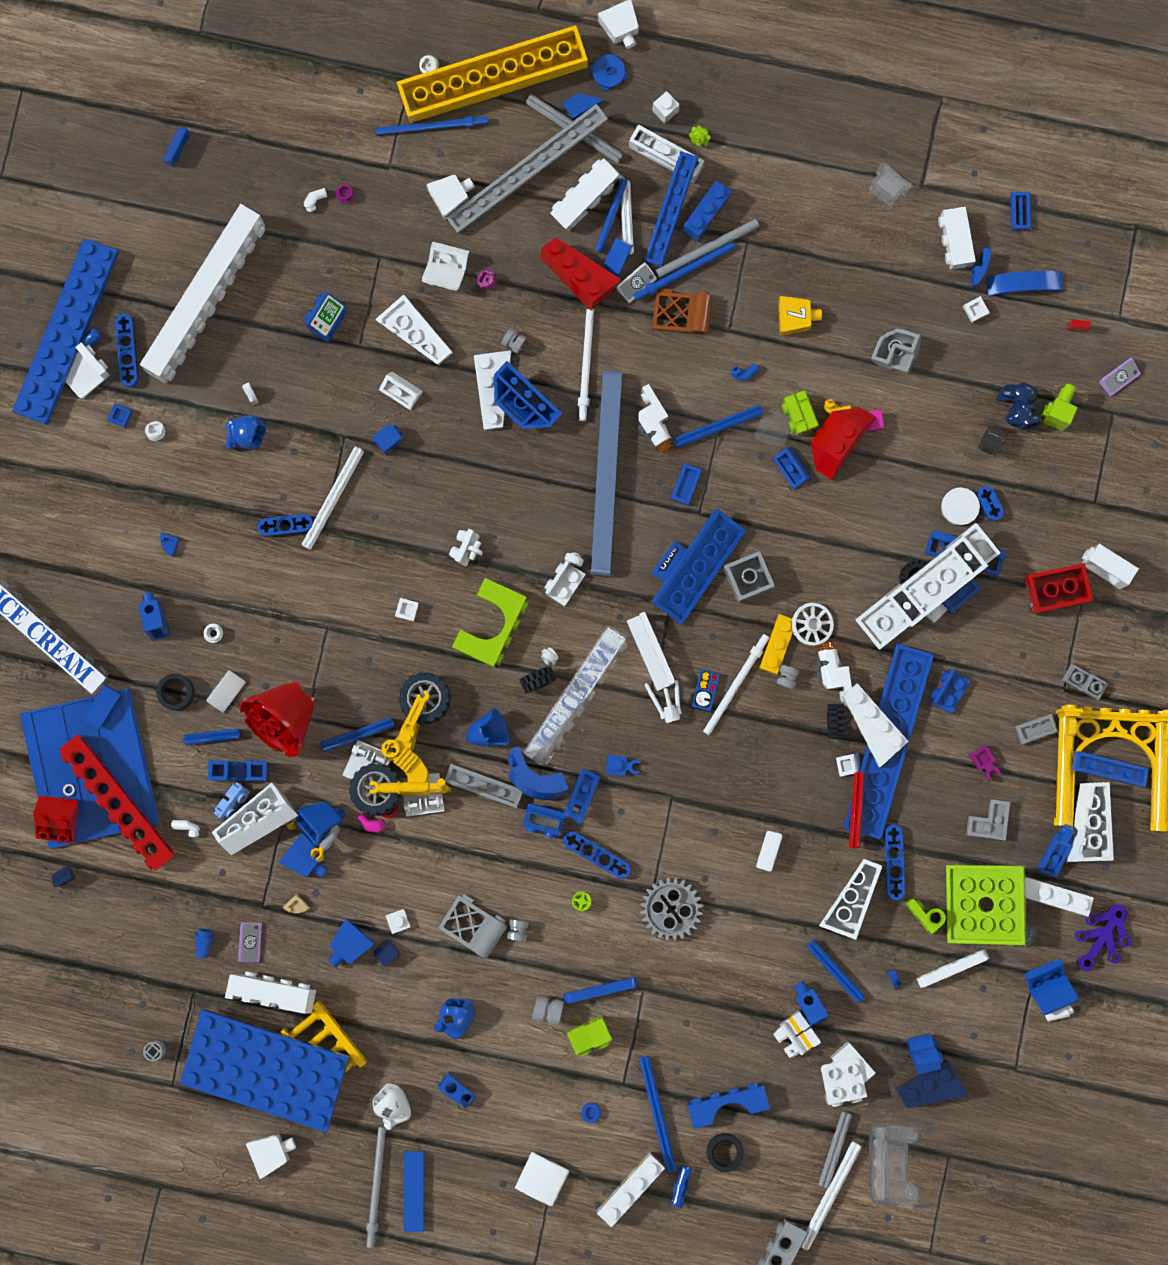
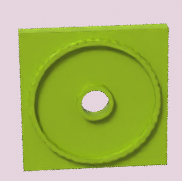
M946 865L947 943L1026 945L1025 866ZM984 897L992 899L994 907L991 911L982 909L981 900Z

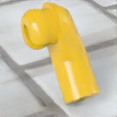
M829 399L825 402L824 408L827 413L831 414L832 411L850 409L851 406L839 407L834 403V400Z

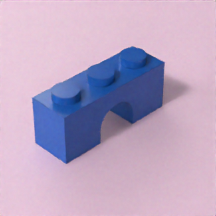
M715 181L683 225V232L698 242L709 228V224L714 216L722 210L730 199L732 191L718 181Z
M208 760V780L269 782L270 762Z

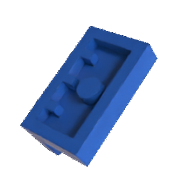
M954 669L945 670L940 678L942 684L939 688L936 687L931 694V698H933L931 703L949 714L953 713L970 683L969 679L956 673Z

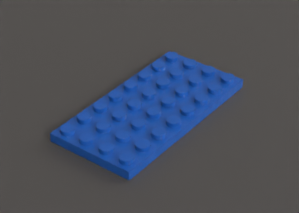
M203 1008L200 1012L180 1084L323 1132H328L350 1056Z

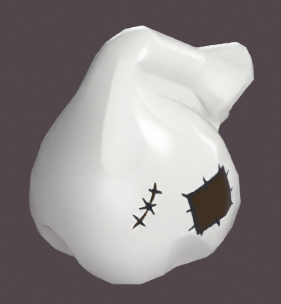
M388 1083L373 1099V1111L377 1116L383 1118L384 1127L387 1130H391L398 1123L409 1120L411 1116L409 1102L399 1086Z

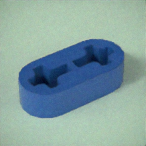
M989 486L979 489L977 498L985 517L993 522L999 520L1003 515V508L995 491ZM983 491L990 493L988 497L990 503H988L986 498L981 497ZM990 505H992L994 510L999 511L996 514L997 517L990 515L989 512L992 511Z

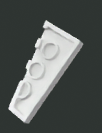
M405 295L401 296L375 319L438 365L453 353Z
M511 350L474 355L484 431L503 428L505 412L494 403V374L506 361L510 363Z
M855 684L842 696L878 767H881L908 740L858 684Z

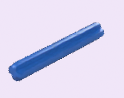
M388 718L322 741L321 747L326 752L395 727L394 720Z
M813 940L807 945L811 953L857 1003H860L865 998V995L819 944Z

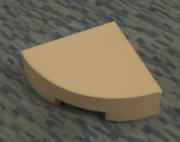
M298 894L282 907L291 913H302L310 909Z

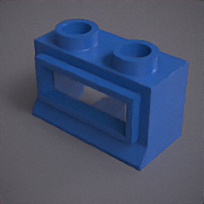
M528 803L523 826L526 827L528 832L537 834L538 830L545 832L544 836L555 839L556 835H561L565 817L562 816L563 812Z

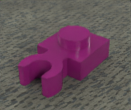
M983 745L969 754L978 771L985 770V777L988 781L992 780L990 776L991 771H995L997 776L1001 774L1000 770L992 765L996 759L987 745Z

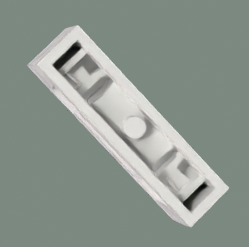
M639 124L629 140V148L672 172L674 171L680 151L691 154ZM698 158L691 179L693 183H695L704 167V160Z

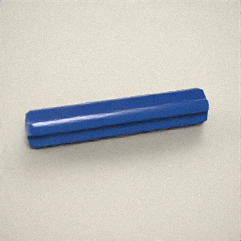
M236 728L184 735L185 745L240 739L241 730Z

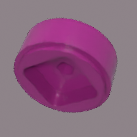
M484 270L478 275L477 282L483 289L490 290L496 285L497 276L491 270Z

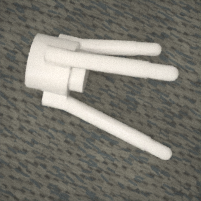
M675 680L676 708L675 705L671 704L668 689L664 688L668 706L664 707V711L650 686L646 683L645 687L658 709L661 719H665L666 723L679 720V714L682 713L680 709L678 680Z

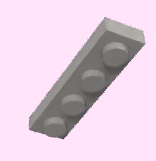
M450 764L445 778V782L514 808L518 807L523 793L516 787Z

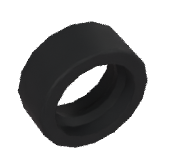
M180 674L167 675L157 685L156 695L158 701L167 709L175 711L185 709L194 699L195 689L193 683ZM173 681L183 683L187 690L185 699L177 704L169 702L164 695L166 686Z
M721 1133L715 1135L709 1141L706 1155L714 1169L720 1172H730L741 1165L744 1158V1149L736 1136L729 1133ZM729 1141L733 1143L737 1150L734 1161L729 1164H721L715 1159L714 1148L719 1142Z

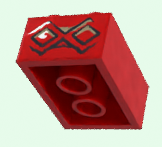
M1085 563L1030 574L1024 577L1032 615L1093 601Z

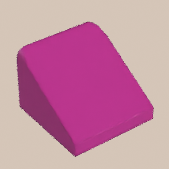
M882 410L867 411L875 417V420L866 432L883 429Z

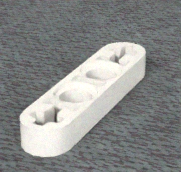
M983 949L916 979L920 988L982 963L989 959V955L986 949Z

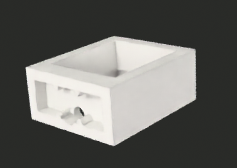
M1101 544L1095 547L1091 546L1082 556L1084 560L1082 563H1085L1087 569L1118 589L1128 586L1139 569Z

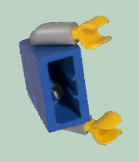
M307 802L295 811L298 816L285 824L289 830H294L298 824L314 845L320 846L311 851V856L314 858L316 854L320 853L316 861L321 862L324 859V850L327 851L340 832L341 819L345 817V812L341 807L333 810L327 802Z

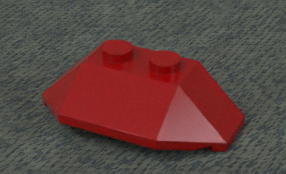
M860 407L832 411L811 441L816 470L830 480H833L871 426L875 417Z

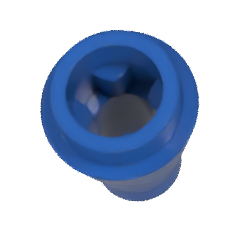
M200 928L195 933L196 957L207 958L215 937L212 930Z

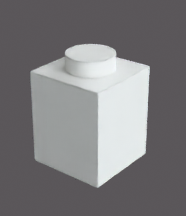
M666 91L653 103L652 111L665 124L679 112V104Z

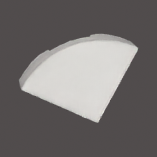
M249 383L242 385L251 405L258 404L259 402Z

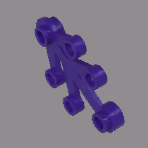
M1116 904L1111 906L1106 913L1089 914V917H1085V922L1091 926L1096 925L1099 921L1109 920L1105 927L1075 932V939L1079 942H1084L1088 938L1098 936L1088 954L1079 957L1077 963L1080 969L1084 971L1093 969L1095 965L1094 958L1105 941L1108 950V961L1113 964L1120 961V955L1116 952L1112 934L1115 926L1119 934L1118 944L1121 947H1128L1131 944L1124 925L1128 917L1127 909L1122 905ZM1118 910L1121 912L1120 918H1117L1115 916V913ZM1090 916H1093L1095 919L1093 923L1088 921ZM1080 932L1084 934V938L1081 940L1078 938ZM1122 938L1127 939L1126 945L1121 943ZM1112 954L1117 956L1116 961L1111 960ZM1086 959L1090 961V965L1088 967L1084 965V961Z

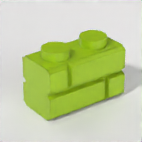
M806 390L784 398V404H781L784 414H788L790 418L788 425L792 433L795 432L796 436H799L819 427Z

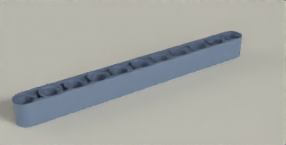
M603 370L591 575L610 576L622 371Z

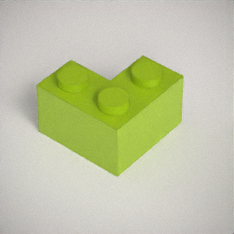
M602 1016L567 1031L568 1038L576 1055L580 1053L581 1056L592 1052V1047H598L599 1050L610 1045L609 1041L612 1040Z

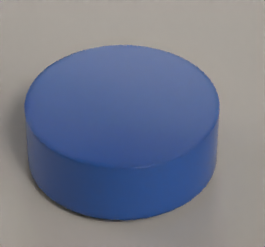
M587 1103L583 1106L581 1116L584 1121L594 1123L600 1118L601 1111L597 1104Z

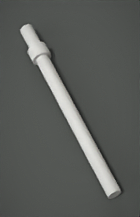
M589 309L586 310L581 394L578 398L579 421L581 422L586 421L587 407H589L590 401L588 398L594 318L593 309L591 311Z
M765 634L762 635L757 645L751 649L749 658L703 730L707 735L711 734L756 659L761 657L762 650L769 640V637Z

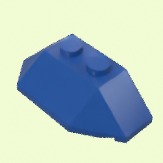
M508 361L494 374V403L522 429L549 428L562 415Z

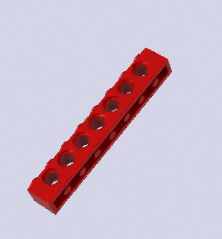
M76 735L59 749L62 753L60 756L64 762L70 763L74 768L72 771L78 779L82 778L84 780L86 790L90 794H95L98 798L96 800L98 805L102 809L106 808L110 813L108 815L109 819L114 824L118 823L121 827V834L133 842V849L137 854L144 856L146 859L144 862L150 870L154 869L157 871L177 856L82 735ZM79 753H82L85 757L84 762L81 764L76 760ZM91 768H94L97 772L94 779H91L88 775ZM103 783H106L109 787L106 794L100 791ZM115 798L119 799L121 802V805L118 809H115L112 806V802ZM128 813L133 817L131 824H126L124 821V817ZM138 829H142L145 832V836L141 840L136 836ZM150 844H154L157 847L154 855L148 851Z

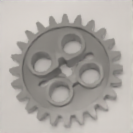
M667 878L664 884L660 879L658 887L653 883L654 889L652 891L646 889L649 896H642L646 900V903H640L641 906L645 907V910L640 911V914H646L642 921L649 922L646 925V929L653 927L651 934L659 932V939L663 934L666 941H668L669 936H672L673 940L676 941L677 935L684 939L683 933L686 932L691 935L690 927L696 930L694 922H701L696 918L697 915H703L702 912L698 911V908L703 907V905L697 904L701 897H694L697 890L690 891L691 884L685 887V880L677 884V878H674L673 883ZM671 890H676L679 894L678 899L675 901H671L668 898V893ZM660 895H664L671 906L676 905L674 910L681 918V924L671 912H666L668 907L660 898ZM656 901L663 904V910L659 913L654 912L652 909V905ZM682 906L690 908V914L686 917L680 915L679 910ZM668 917L673 918L675 921L672 928L664 926V920Z

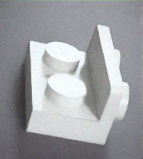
M565 561L564 564H559L555 570V573H557L554 580L550 578L544 587L546 589L545 594L564 607L586 575L568 561Z

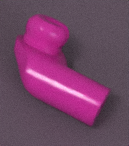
M365 813L357 817L358 821L368 832L378 833L386 826L384 820H370Z

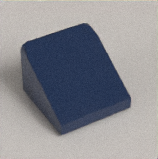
M66 866L52 875L54 887H61L75 879L70 866Z
M388 939L373 951L384 967L400 954Z

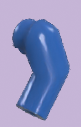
M92 329L81 343L85 347L87 345L93 347L100 340V331Z
M754 363L746 370L735 366L731 369V376L735 380L748 381L760 369Z

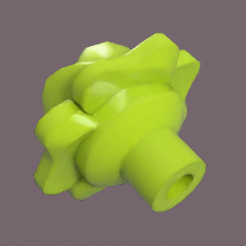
M701 126L697 128L692 127L689 134L692 143L699 147L707 146L708 141L711 139L707 135L708 130Z

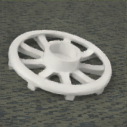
M804 604L797 609L792 618L793 634L805 645H820L826 642L832 634L834 626L832 615L821 604ZM811 606V616L807 615L804 608ZM815 606L823 609L817 617L815 616ZM800 612L806 618L805 621L797 619ZM826 612L830 620L821 621L820 618ZM796 622L802 623L805 626L797 630ZM830 624L829 633L823 630L821 625ZM807 630L806 637L803 639L799 633ZM817 631H820L821 633L826 635V637L820 641L817 635ZM811 633L814 634L816 642H808Z

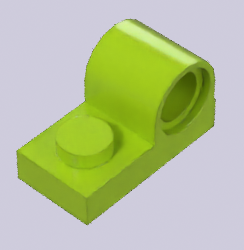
M910 898L905 902L929 934H933L945 923L946 917L942 910L931 908L924 912L923 909L925 907L918 899L915 901L913 898ZM937 912L940 917L937 923H933L930 919L931 914Z

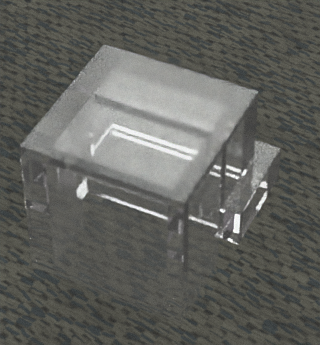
M883 162L878 167L877 176L870 183L867 191L891 210L902 196L905 197L910 192L912 183L907 182L892 170L890 165H886Z

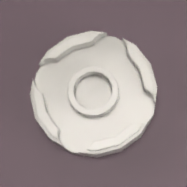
M961 487L949 491L941 503V511L944 518L957 526L968 525L975 520L980 508L979 500L974 492Z

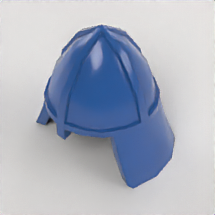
M492 708L487 714L474 722L467 731L466 740L482 747L509 745V730L500 711L497 708Z

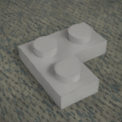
M990 799L988 818L968 816L966 835L1006 841L1010 802Z

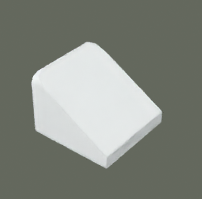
M858 753L836 758L840 776L860 772L861 761Z

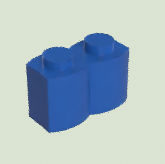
M930 1033L907 1038L908 1050L918 1075L941 1070L940 1063H943L941 1051L937 1052V1041L935 1038L932 1039Z

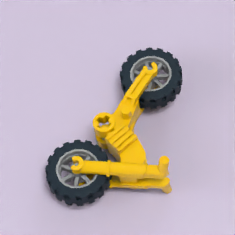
M430 672L413 674L408 680L404 681L402 688H400L398 700L400 708L407 718L402 725L398 737L395 740H387L383 743L382 753L406 773L408 782H401L397 774L390 767L383 764L370 763L367 766H362L358 772L354 773L353 779L350 780L349 794L356 808L370 816H382L385 813L391 812L398 805L397 803L401 797L451 792V786L446 785L443 778L438 779L437 783L428 782L429 772L421 758L413 752L420 726L440 721V718L447 714V710L451 705L450 690L438 675ZM421 685H430V686H429V688H428L427 691H426V690L423 691ZM417 687H419L421 692L420 695L413 694ZM433 687L438 692V694L429 695ZM411 697L416 698L413 705L411 703ZM434 698H439L437 705L433 704ZM430 706L434 708L431 711L427 712ZM390 749H396L395 753H390L389 751ZM372 776H381L378 782H374ZM369 778L370 786L363 785V783ZM385 778L388 783H382L383 779ZM362 788L369 789V793L363 796ZM372 794H374L373 804L366 801ZM383 797L385 799L381 803H377V798Z

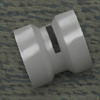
M510 328L501 344L512 348V351L518 354L525 345L527 338L523 335H518L514 329Z
M781 665V675L777 679L776 684L795 689V678L798 676L799 670Z
M510 919L509 926L511 929L508 932L507 939L526 941L527 935L525 932L529 922Z
M158 1040L149 1042L143 1049L144 1057L153 1062L164 1057L166 1053L164 1043Z

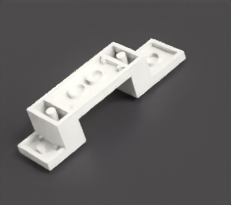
M977 523L973 524L948 544L942 553L907 581L897 585L855 619L879 650L907 627L914 626L988 566L987 563L1000 554L999 550Z

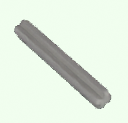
M841 1112L819 1180V1186L829 1188L852 1118V1115L848 1112Z

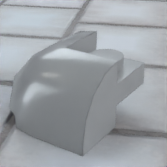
M903 329L890 331L878 340L871 360L887 370L892 371L893 369L909 374L914 359H917L921 336Z

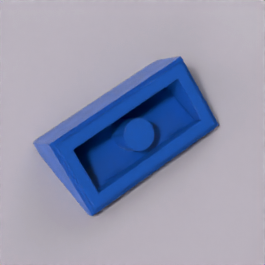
M187 128L177 129L162 159L163 163L172 167L176 165L190 137Z
M615 238L603 268L619 278L633 245Z
M792 446L785 448L773 457L793 489L812 478V475Z

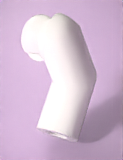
M325 188L308 194L304 201V207H306L308 212L316 210L315 203L317 200L327 197Z
M187 820L172 821L171 827L173 830H189V837L199 836L200 828L198 825Z

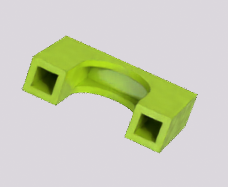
M485 578L477 593V597L502 610L505 616L504 628L498 636L487 640L479 639L460 630L452 648L495 668L496 664H501L504 657L501 653L504 647H509L512 640L510 634L512 630H517L520 623L518 617L520 613H525L529 603L526 602L527 597Z

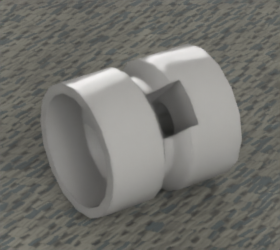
M537 995L532 1020L540 1022L547 1020L548 1024L558 1026L564 1001L558 999L549 1001L548 997Z

